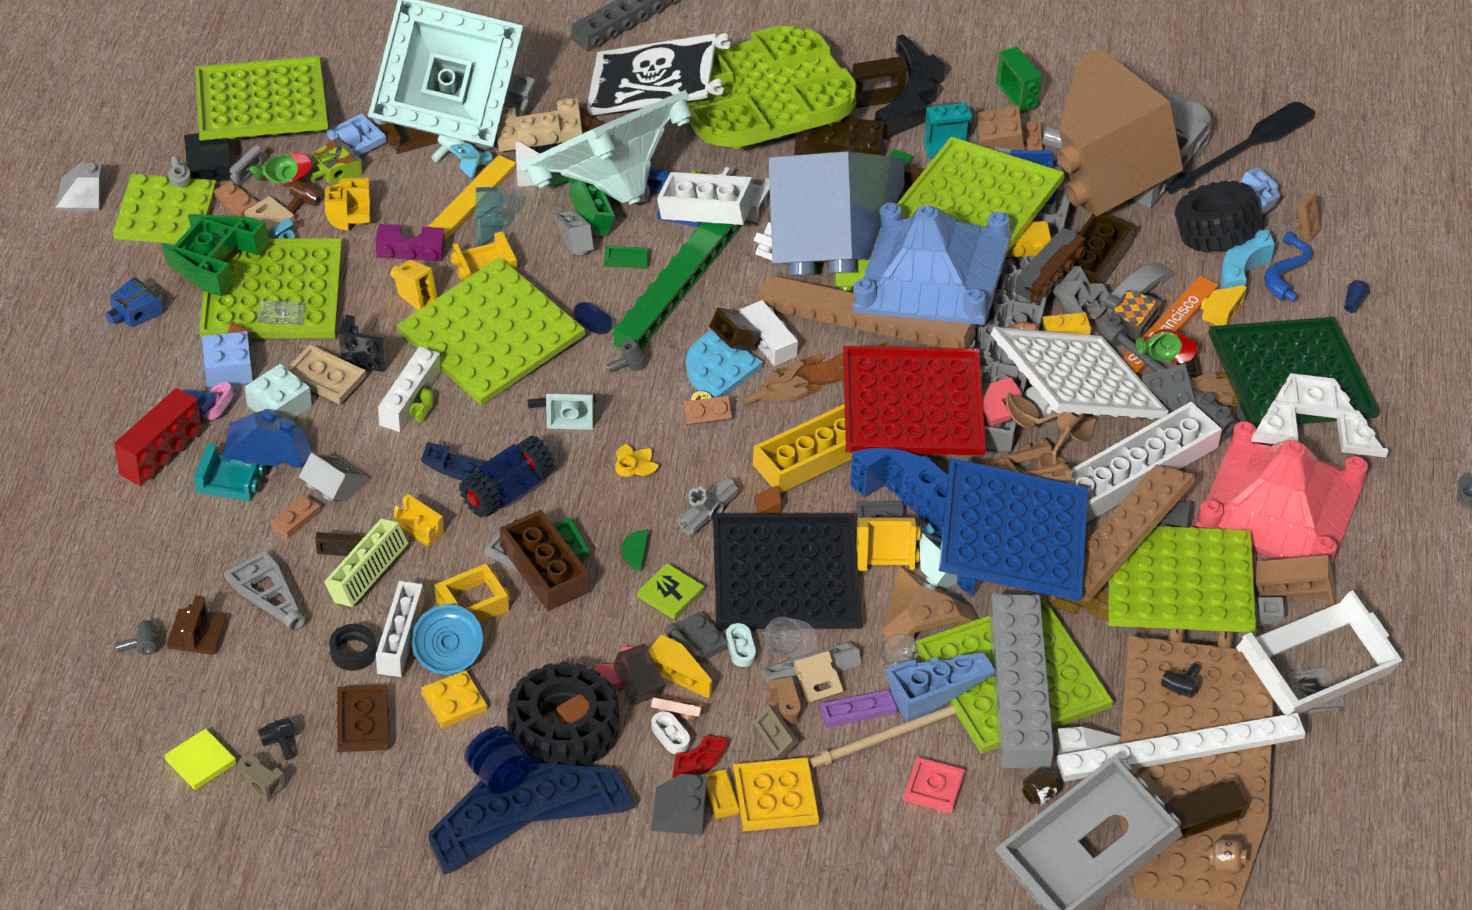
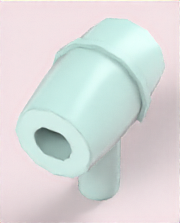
M439 135L438 143L442 146L431 158L437 163L448 151L452 152L449 149L450 145L467 142Z

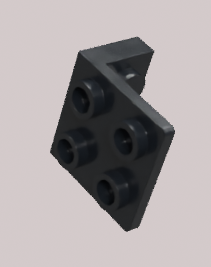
M346 315L339 332L341 359L362 369L385 372L384 338L359 334V327L355 324V316Z

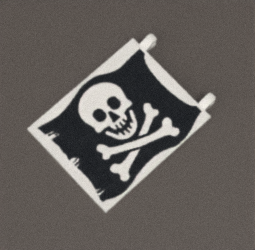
M723 33L718 37L716 34L597 52L586 108L589 116L644 108L686 90L689 96L687 101L708 98V93L721 95L724 92V88L716 86H721L722 81L715 79L710 82L715 47L728 49L731 44L730 41H723L728 40V34Z

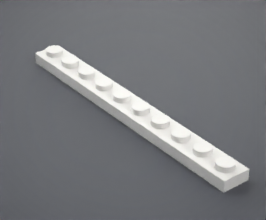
M1298 713L1062 754L1058 755L1057 763L1063 781L1086 778L1114 755L1120 762L1125 760L1131 769L1304 739L1305 731Z

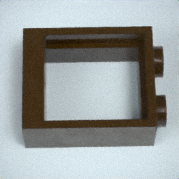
M901 56L853 63V72L850 75L856 83V108L889 104L902 93L906 86L907 69ZM891 76V87L863 91L864 80Z

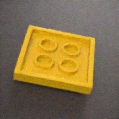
M808 758L733 764V775L743 831L819 824Z

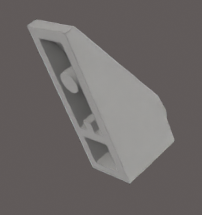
M574 209L553 214L563 240L573 254L584 255L588 253V250L594 249L590 224Z

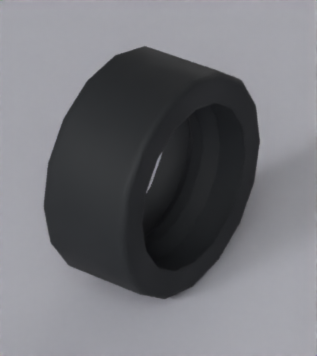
M347 624L337 628L331 634L329 640L331 660L339 668L349 671L361 670L374 661L377 653L375 635L369 628L360 624ZM351 640L362 641L367 644V648L358 654H346L338 649L343 643Z

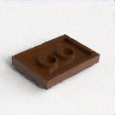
M387 685L337 687L338 752L388 750Z

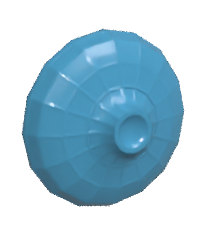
M449 604L433 607L421 615L413 628L411 638L413 654L421 666L433 673L443 675L459 673L471 666L480 654L483 643L481 625L473 613L461 606Z

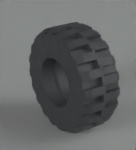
M560 662V664L554 665L552 663L546 664L540 669L535 668L528 673L527 677H522L516 683V687L512 689L509 695L507 721L511 742L515 749L520 750V755L528 761L532 760L536 763L589 766L594 760L598 761L606 755V751L612 748L615 738L618 736L619 703L617 693L611 688V683L605 677H601L599 672L592 668H585L582 664L576 663L574 665L568 662ZM580 694L589 702L587 713L573 723L557 724L543 717L548 712L556 710L558 706Z

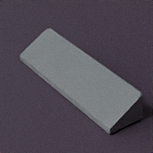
M848 641L763 667L761 673L767 684L770 680L792 677L796 686L801 683L793 664L794 661L829 651L833 661L831 665L838 673L860 666V652L855 645Z

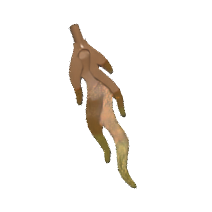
M884 341L878 346L886 347L887 341ZM843 352L821 363L824 358L823 354L804 358L796 362L785 374L784 368L781 367L772 372L764 383L757 388L756 392L742 397V401L745 405L758 400L763 402L792 401L811 393L819 392L820 385L832 384L843 380V368L838 369L843 365Z

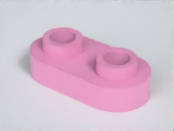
M227 382L217 384L210 390V392L214 393L216 401L205 415L201 414L204 419L215 420L219 418L232 400L234 390Z

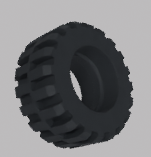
M1227 180L1217 183L1211 182L1208 185L1199 186L1198 189H1192L1178 201L1175 208V217L1181 240L1186 246L1195 251L1219 252L1223 249L1228 250L1232 249L1233 246L1244 244V241L1250 240L1258 232L1262 223L1256 193L1249 185L1234 180L1231 182Z

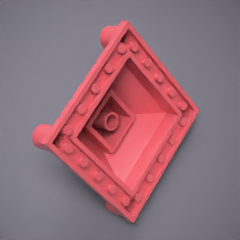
M1249 422L1237 423L1234 426L1232 440L1206 501L1200 505L1199 515L1194 528L1251 530L1252 551L1277 559L1328 555L1332 568L1367 477V462L1361 457L1353 456L1347 458L1344 467L1337 466L1333 463L1318 460L1314 453L1304 444L1295 440H1285L1274 445L1251 442L1256 427Z

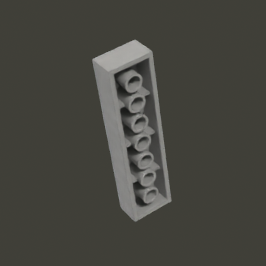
M991 594L989 622L992 663L996 670L993 676L1000 768L1050 769L1053 756V740L1040 595Z

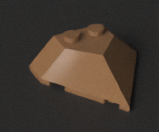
M900 566L882 634L890 650L893 651L912 646L916 632L950 623L957 627L978 620L971 606Z

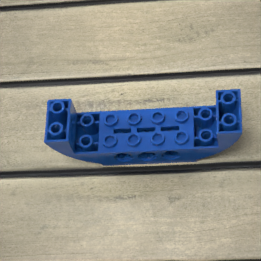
M889 448L864 449L852 453L850 485L855 491H858L865 498L886 485L906 506L915 511L921 520L930 524L936 534L942 536L947 485L946 473L926 455L920 457L910 452ZM957 575L958 586L971 597H974L983 581Z

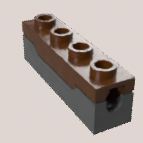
M1062 227L1017 276L1015 293L1037 304L1043 297L1046 298L1051 288L1055 284L1058 285L1063 275L1072 270L1074 263L1083 258L1086 248H1084L1085 238Z

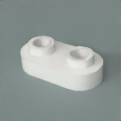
M658 712L652 717V732L670 753L686 752L689 749L690 736L674 715L669 712Z

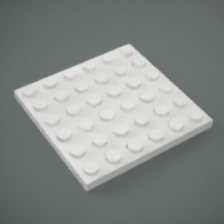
M994 327L991 332V336L997 341V344L1002 347L1007 356L1013 360L1018 369L1024 373L1029 382L1035 386L1040 395L1045 398L1055 412L1087 413L1096 416L1102 414L1114 417L1129 416L1131 418L1146 417L1148 419L1163 418L1169 412L1102 336Z

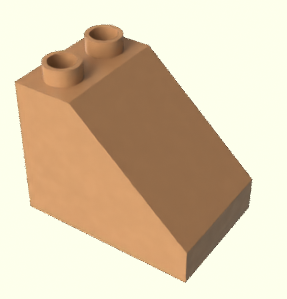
M1101 48L1079 58L1059 126L1063 147L1057 150V157L1063 169L1069 173L1070 182L1064 185L1069 201L1075 207L1083 205L1095 216H1099L1181 172L1183 167L1170 101Z

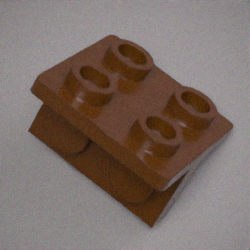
M195 595L193 604H189L188 609H178L167 641V648L215 654L226 621V615L207 612L205 596Z

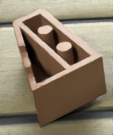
M1328 555L1257 561L1256 585L1260 597H1283V601L1291 602V599L1306 600L1305 604L1312 605L1314 601L1326 602L1329 607L1336 605V584Z

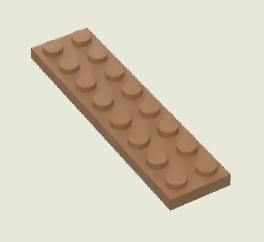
M1156 464L1085 542L1081 600L1090 602L1196 482L1194 474Z

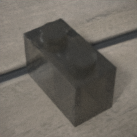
M645 643L618 653L613 665L614 671L618 677H621L625 693L628 698L632 699L634 705L662 694L666 685Z

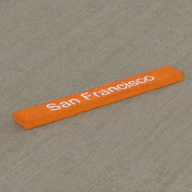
M1200 275L1142 337H1150L1154 332L1161 329H1172L1179 332L1201 309L1204 298H1209L1214 290H1218L1219 285ZM1128 351L1122 357L1124 362L1137 376L1147 366L1131 351Z

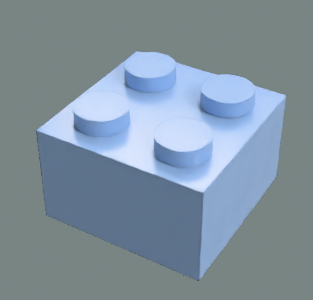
M247 331L202 336L207 387H214L223 382L233 385L251 383L253 381Z

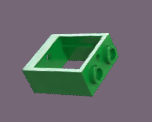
M1018 46L1000 51L996 84L1014 106H1019L1020 113L1037 108L1039 105L1042 75Z

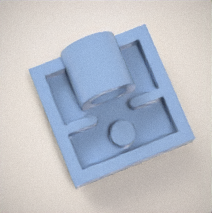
M359 114L327 130V137L331 141L339 137L358 156L386 143V135L363 114Z

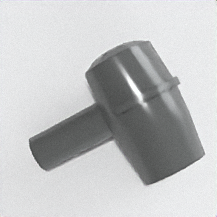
M627 340L621 346L623 357L608 363L607 367L610 372L626 365L633 371H639L646 365L644 352L635 341Z
M150 620L139 622L135 638L115 643L117 652L137 647V651L140 654L150 655L154 653L158 643L155 624Z

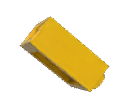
M487 564L434 585L435 600L439 606L445 604L460 606L453 597L454 595L486 583L494 597L465 608L473 613L479 623L508 612L511 597L508 589L501 586L497 573L491 571Z

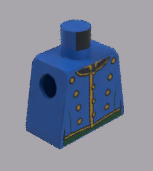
M134 276L111 294L112 309L105 313L107 320L111 324L122 320L129 327H135L163 314L162 301L156 293Z

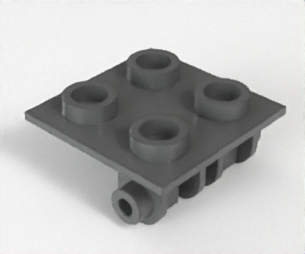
M1185 363L1142 376L1143 383L1169 411L1168 414L1189 402L1196 405L1190 383L1191 375L1187 371Z

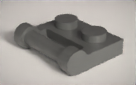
M701 611L677 624H669L664 631L669 638H673L681 643L698 664L728 649V642ZM685 632V634L692 640V642L699 648V650H696L682 635V633Z

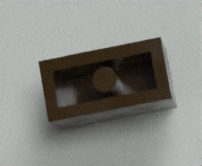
M717 307L709 325V328L732 349L752 352L760 334V331L739 311Z

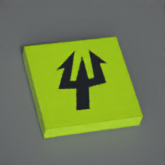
M666 563L637 591V597L675 620L704 592V585Z

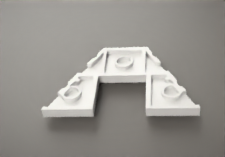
M1290 373L1286 383L1282 386L1278 396L1271 404L1251 439V442L1276 444L1285 440L1299 441L1295 414L1298 413L1337 418L1341 452L1386 457L1388 449L1383 448L1375 438L1376 433L1368 427L1367 421L1359 410H1354L1349 403L1350 398L1341 390L1340 385L1335 379Z

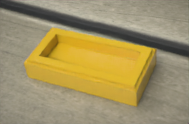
M726 769L702 774L707 776L706 794L714 818L718 819L739 814V806Z

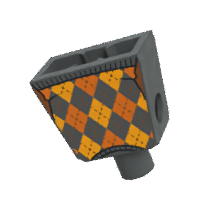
M1126 290L1121 299L1110 294L1105 300L1104 306L1112 310L1111 315H1117L1121 318V323L1128 329L1127 336L1136 341L1137 338L1142 337L1160 314L1161 301L1132 290Z

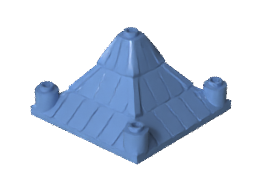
M890 202L881 206V227L863 279L858 280L853 285L855 297L853 312L985 325L1013 234V226H1010L1009 216L1003 212H994L988 216L987 225L983 226L957 222L949 214L929 205L919 207L912 218H902L901 207L896 203Z

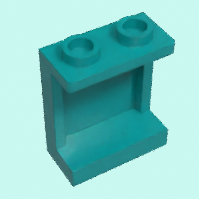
M968 103L926 107L923 147L927 159H933L950 137L966 141L968 120H972Z
M207 443L194 475L196 493L251 501L253 493L258 491L260 475H264L266 465L243 463L231 459L230 462L222 461L223 455L218 454L217 445Z

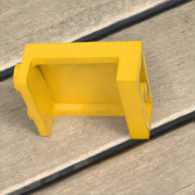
M503 231L494 233L495 243L463 251L460 250L458 244H453V253H450V258L453 266H457L460 281L465 280L498 257L517 271V259Z
M858 518L856 547L858 571H867V565H908L910 570H915V562H919V548H916V541H920V526H916L915 518Z

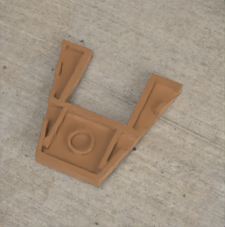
M1045 438L1039 439L1040 443L1030 447L1028 443L1020 446V451L1009 454L1006 451L1000 454L999 459L990 461L987 458L977 462V464L1018 472L1013 465L1014 463L1038 458L1043 453L1051 454V445ZM1065 462L1022 472L1023 474L1055 481L1072 479L1071 470Z

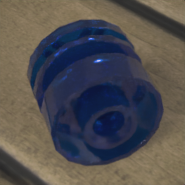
M503 726L490 727L481 732L471 741L464 754L466 764L479 776L481 782L492 794L499 795L514 789L526 778L532 767L531 757L517 744L514 737Z

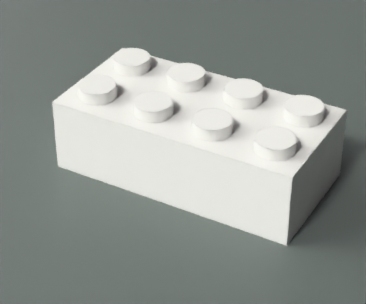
M670 172L657 201L661 219L743 225L756 199L752 177Z

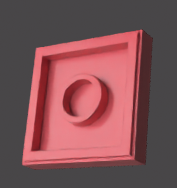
M917 757L903 800L952 813L965 776V769Z

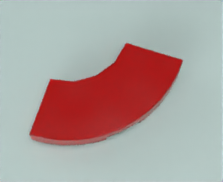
M704 736L701 743L695 749L676 753L673 778L680 774L701 775L711 770L724 757L728 748L729 738Z

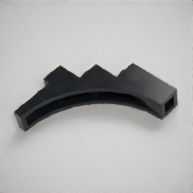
M904 34L896 37L895 53L902 57L908 71L909 81L906 88L894 101L875 111V120L885 122V139L925 123L926 107L936 100V84L944 81V63L934 54L926 57L924 52H921Z

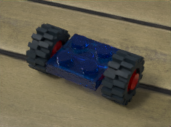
M531 435L517 445L512 444L476 468L477 472L459 483V491L462 492L460 495L465 499L464 503L469 505V510H473V513L475 515L478 514V517H485L501 506L503 508L540 483V479L551 473L555 468V460L551 458L552 452L547 450L549 447L543 445L544 441L539 440L537 436Z

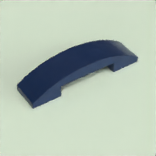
M427 442L421 457V462L428 467L462 481L473 473L479 472L483 473L484 477L487 476L489 482L492 481L494 483L517 467V463L496 458L493 464L451 454L449 453L450 447ZM514 475L499 485L511 484Z

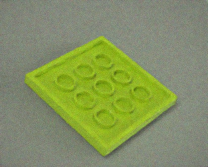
M131 174L114 227V239L176 244L190 228L189 214L209 215L214 199L213 191L217 188L216 180L191 178L186 186L175 187L169 182L168 176Z

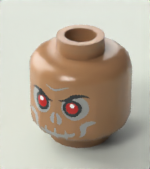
M1217 840L1214 846H1210V866H1214L1218 873H1239L1242 865H1247L1248 851L1242 848L1239 840Z

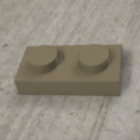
M768 705L753 721V724L777 758L783 759L798 743V740L774 706Z

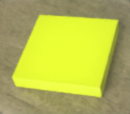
M206 728L165 754V760L194 790L199 789L236 765V759Z

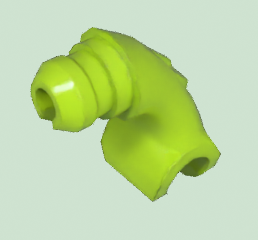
M421 387L417 396L421 399L422 403H413L410 406V416L416 417L418 422H424L433 407L434 400L432 390Z

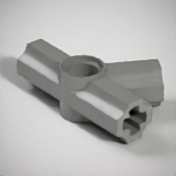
M729 478L722 479L709 492L701 486L692 488L688 493L689 503L692 507L678 519V525L682 531L688 535L694 534L708 520L713 521V514H721L724 506L738 494V488L734 481Z

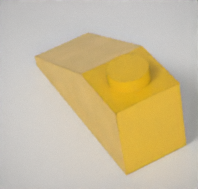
M660 635L646 653V670L710 699L712 696L711 678L681 643L673 638Z

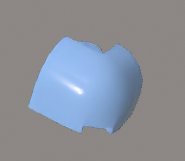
M1258 167L1247 171L1241 182L1249 185L1256 193L1261 215L1266 214L1272 209L1281 196L1277 190L1279 185Z

